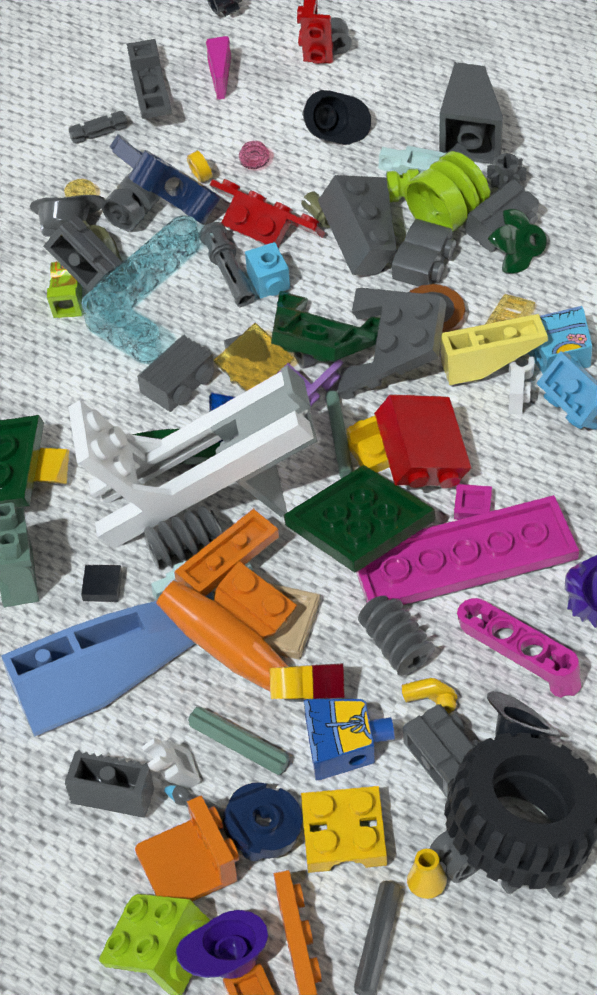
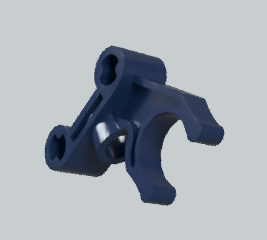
M117 134L110 145L112 152L133 168L128 176L130 180L181 209L195 221L203 225L206 223L221 199L218 194L148 150H144L142 153L120 134ZM170 178H179V184L175 189H165V184Z

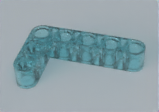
M186 215L172 219L87 293L81 302L86 328L142 364H150L159 357L163 351L158 326L133 309L198 252L200 240L197 221L193 217Z

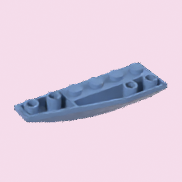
M210 592L206 597L214 601V596ZM157 601L71 626L3 654L1 657L9 682L35 737L106 707L190 648L195 642L189 639L156 604Z

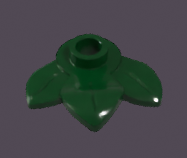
M506 209L503 211L505 225L497 228L488 237V241L506 254L502 264V272L514 274L522 272L529 267L532 257L540 255L545 250L547 239L544 231L539 226L531 224L526 214L522 211ZM531 235L534 237L535 240L534 246L530 242Z

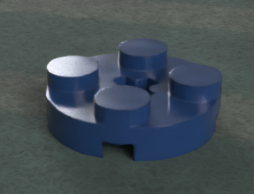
M250 783L237 789L232 794L223 814L222 821L227 838H231L235 847L242 851L243 856L250 861H259L262 858H276L286 854L296 844L301 831L303 814L298 802L289 792L282 788H279V791L266 788L267 783ZM259 814L263 819L269 817L272 821H270L268 826H261L255 822L256 815Z

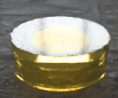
M76 179L66 185L64 193L65 197L96 195V190L91 181Z

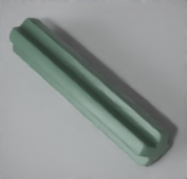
M196 707L188 718L189 726L277 775H281L289 765L288 754L202 707Z

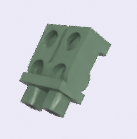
M12 502L0 504V592L4 608L39 602L33 549L27 530L24 507L15 509V505Z

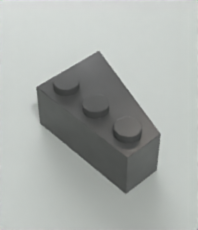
M335 175L318 199L319 205L352 275H377L397 251L387 177Z

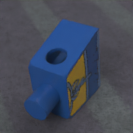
M362 699L304 700L305 720L316 781L374 764V743L395 740L392 718L369 720L366 701Z

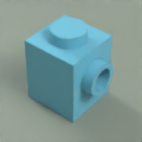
M275 242L245 251L247 274L260 299L270 295L276 296L279 295L280 291L290 289L289 268Z

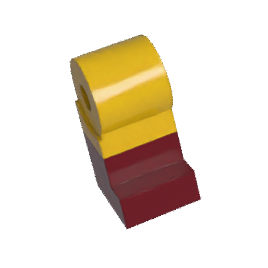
M343 663L270 668V699L345 698Z

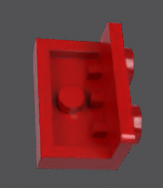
M304 0L303 6H298L297 24H301L298 44L303 50V62L332 64L331 16L318 14V0Z

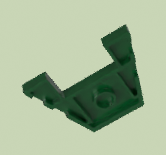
M284 291L279 292L271 344L281 346L287 352H302L313 355L316 360L323 362L336 361L376 345L380 318L373 316L361 327L353 326L304 312L307 307L308 298Z

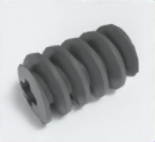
M201 506L197 510V517L191 511L185 512L184 522L177 516L172 517L171 528L166 522H159L158 534L152 527H146L145 540L150 555L157 569H159V560L162 559L168 567H171L172 555L176 554L184 562L186 561L185 550L189 549L195 555L199 552L198 545L207 546L212 542V539H216L223 532L212 510L209 512L205 506Z
M387 596L375 597L361 609L358 615V622L366 628V633L373 638L375 645L381 649L383 656L389 660L391 667L397 671V674L400 676L409 675L427 661L434 652L435 645L431 641H426V633L423 630H418L419 624L415 620H410L411 613L407 609H402L403 603L400 599L393 598L388 600Z

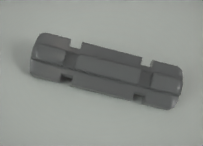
M117 111L111 113V117L105 115L86 121L83 126L80 123L70 126L68 131L71 141L77 144L85 141L86 137L93 139L112 133L114 128L116 131L124 129L128 126L124 112Z

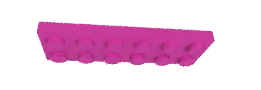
M555 495L422 529L356 572L367 603L375 597L387 596L388 600L397 598L401 600L403 605L577 560L579 549Z

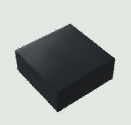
M85 565L81 591L82 600L118 602L122 578L121 565Z

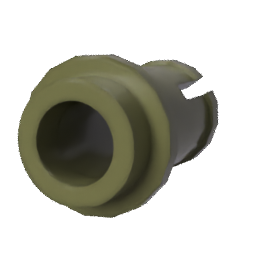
M315 191L307 193L304 198L311 205L302 200V207L319 221V227L330 228L318 202L319 194Z

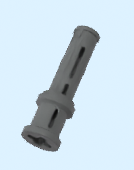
M211 222L200 230V241L207 246L210 261L218 265L235 299L236 305L243 307L252 304L255 300V294L252 292L235 258V245L228 240L226 236L227 230L223 223Z

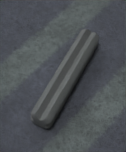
M382 881L379 884L354 983V992L357 995H376L401 894L400 885L395 882Z

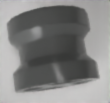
M332 17L333 55L346 53L352 44L347 23L341 18Z

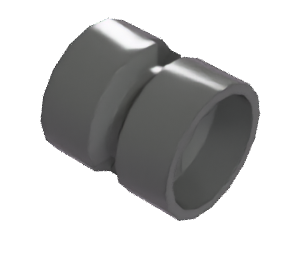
M129 174L102 203V211L107 220L115 227L127 232L132 231L140 223L145 214L153 208L160 198L158 195L143 189L128 178Z

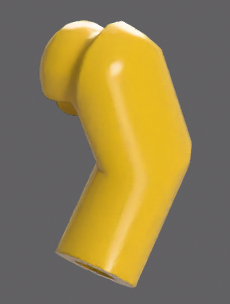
M427 678L402 684V694L406 703L428 698L435 702L436 705L441 704L448 714L457 707L456 701L458 697L455 690L436 678Z

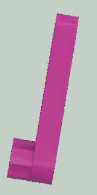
M471 598L460 604L457 615L460 627L466 634L549 682L550 691L555 696L560 698L567 695L574 696L580 691L582 686L579 659L572 650L482 599ZM501 628H509L513 631L512 635L505 639L496 638L494 633ZM530 645H538L543 648L541 653L535 656H528L523 653V650Z

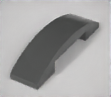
M156 39L126 43L141 118L145 119L172 114L160 65Z

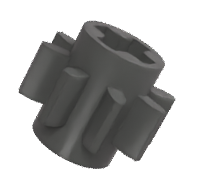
M510 153L493 157V165H487V178L491 179V187L500 189L511 180H515L519 184L520 181H525L527 168L522 167L523 159H518Z

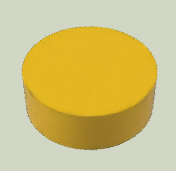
M196 150L187 156L189 168L199 182L203 183L213 177L211 169L200 151Z

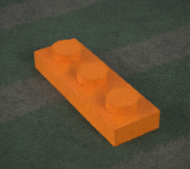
M253 508L174 571L175 580L207 596L217 588L238 561L245 565L279 538V529Z

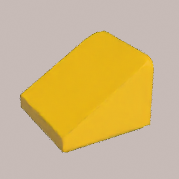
M40 448L34 482L67 484L69 449Z

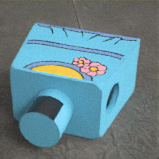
M579 306L541 315L540 318L548 335V341L531 350L528 354L530 357H534L535 364L542 374H544L560 351L568 353L584 369L591 366L592 343L583 307Z

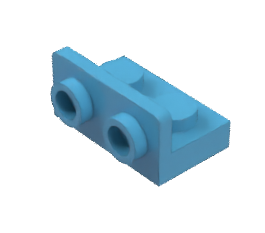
M560 351L536 384L546 392L543 396L549 403L555 407H561L567 413L565 418L573 426L579 429L583 427L597 429V420L595 419L597 416V380L568 353Z

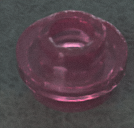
M260 141L245 143L239 152L241 165L248 169L262 168L270 159L268 149Z

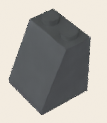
M454 62L440 109L439 152H459L470 158L473 162L493 164V157H498L502 152L503 115L486 67Z

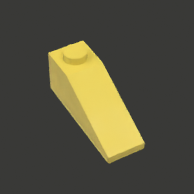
M539 314L442 333L440 344L441 363L449 385L483 379L547 342L548 335Z

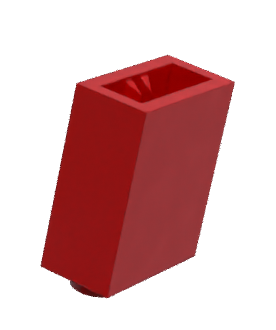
M390 394L374 413L395 485H408L412 488L423 486L452 488L458 485L460 480L472 469L450 397Z

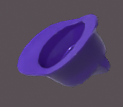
M234 910L224 912L207 924L189 933L179 942L176 949L177 961L184 970L195 976L204 978L221 977L226 979L240 978L252 970L256 965L260 952L265 948L268 940L267 926L259 916L250 911Z

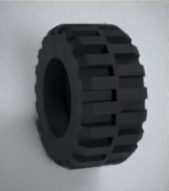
M520 732L515 737H512L510 733L496 735L494 740L487 738L479 742L475 748L470 749L458 768L444 810V815L447 819L445 823L450 838H455L453 844L460 855L466 854L468 857V864L476 871L479 868L485 871L487 878L495 882L498 879L508 882L509 887L518 889L522 885H529V889H543L546 883L553 887L564 883L566 878H573L581 870L583 864L586 863L597 841V778L595 774H589L587 763L581 757L576 759L572 756V750L563 744L561 747H558L551 743L552 739L543 736L539 739L532 738L531 733ZM514 797L528 801L541 809L552 823H533L521 819L508 811L498 798Z

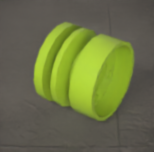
M454 151L444 154L438 161L432 163L429 169L420 172L411 179L405 187V199L415 219L451 228L452 233L465 223L468 214L490 197L487 180L480 168L467 156Z

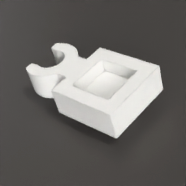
M157 738L142 746L143 751L153 757V760L147 763L148 767L155 772L160 771L168 782L187 789L201 782L189 749L169 740L163 743Z

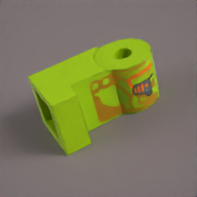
M58 261L51 262V280L49 288H47V300L53 318L83 316L82 285ZM63 300H72L74 306L63 309L59 307V303Z

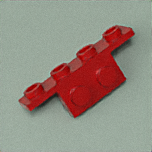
M212 179L209 184L217 192L232 198L221 223L226 228L261 244L267 245L275 242L279 248L290 224L321 238L325 235V232L318 226L319 221L304 213H302L301 217L291 214L293 209L280 202H276L274 206L265 202L266 197L252 190L245 194L239 191L241 188L239 185L227 179H224L222 183Z

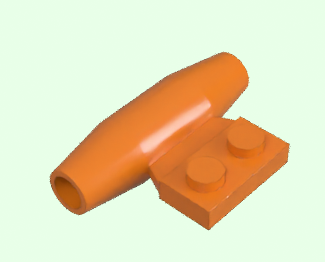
M240 561L217 586L214 601L175 580L159 596L156 604L189 639L235 674L270 692V668L289 667L264 639L276 634L294 612L297 605Z

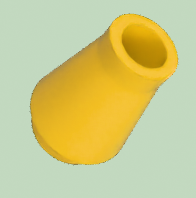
M428 848L417 852L415 861L407 876V884L410 891L420 898L429 899L440 895L447 884V876L439 862L438 854Z

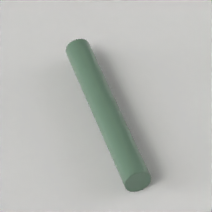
M329 391L325 397L340 478H343L351 473L353 469L339 394L337 391Z

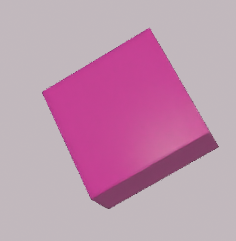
M458 484L456 487L454 519L460 520L490 512L492 486Z

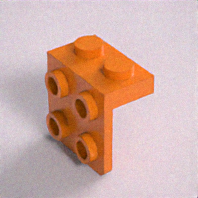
M202 795L187 801L189 821L146 839L135 847L136 855L156 896L190 899L193 902L237 882L235 862L240 859L231 838L223 839L219 831L223 828L220 816L214 806L207 807Z

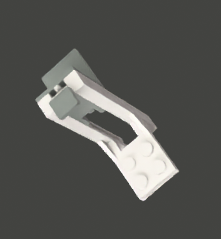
M287 365L281 368V372L162 440L125 434L120 427L113 426L103 418L98 410H92L81 400L69 406L77 464L95 476V478L88 481L90 495L94 498L101 495L104 503H110L121 496L131 502L95 522L97 537L113 548L118 547L145 532L146 527L158 525L159 522L169 519L234 482L241 485L280 517L284 516L287 513L276 464L318 442L309 409L311 406L304 379ZM223 439L220 447L216 449V455L160 487L144 485L147 481Z

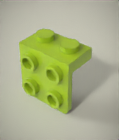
M136 894L126 904L124 912L105 944L99 957V962L106 968L147 973L168 994L182 995L192 974L184 970L177 961L176 949L179 942L185 936L211 920L190 899Z

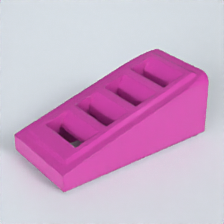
M228 36L211 38L206 41L208 65L216 97L219 100L225 99L231 64V48Z

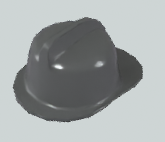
M78 195L64 198L46 197L31 202L30 209L39 215L42 235L51 237L62 224L78 216L83 221L87 219L88 214L102 209V203L105 201V198L99 195Z

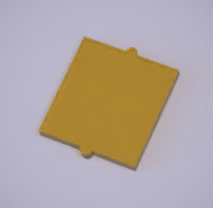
M255 322L215 358L214 363L230 377L232 384L236 383L246 392L276 375L287 363L291 364L294 361V357L283 350L281 346L271 344L272 337Z

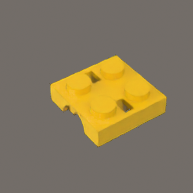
M379 786L301 793L308 873L330 871L332 866L346 861L362 863L365 868L387 866ZM376 820L377 826H360V821ZM327 824L326 830L310 832V826Z

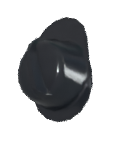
M320 90L313 93L307 99L302 112L306 128L313 136L342 145H350L363 140L371 128V114L368 107L360 99L330 90Z
M492 691L487 694V700L498 712L495 736L510 733L512 737H515L517 733L521 732L531 733L532 738L539 739L543 736L550 739L551 736L560 735L535 710L520 700L501 692Z

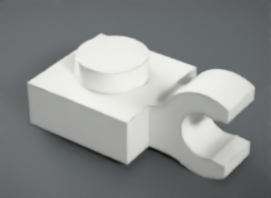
M529 357L528 365L524 367L518 366L516 360L509 363L511 378L508 414L522 415L523 402L530 403L531 382H525V380L531 378L534 374V357Z

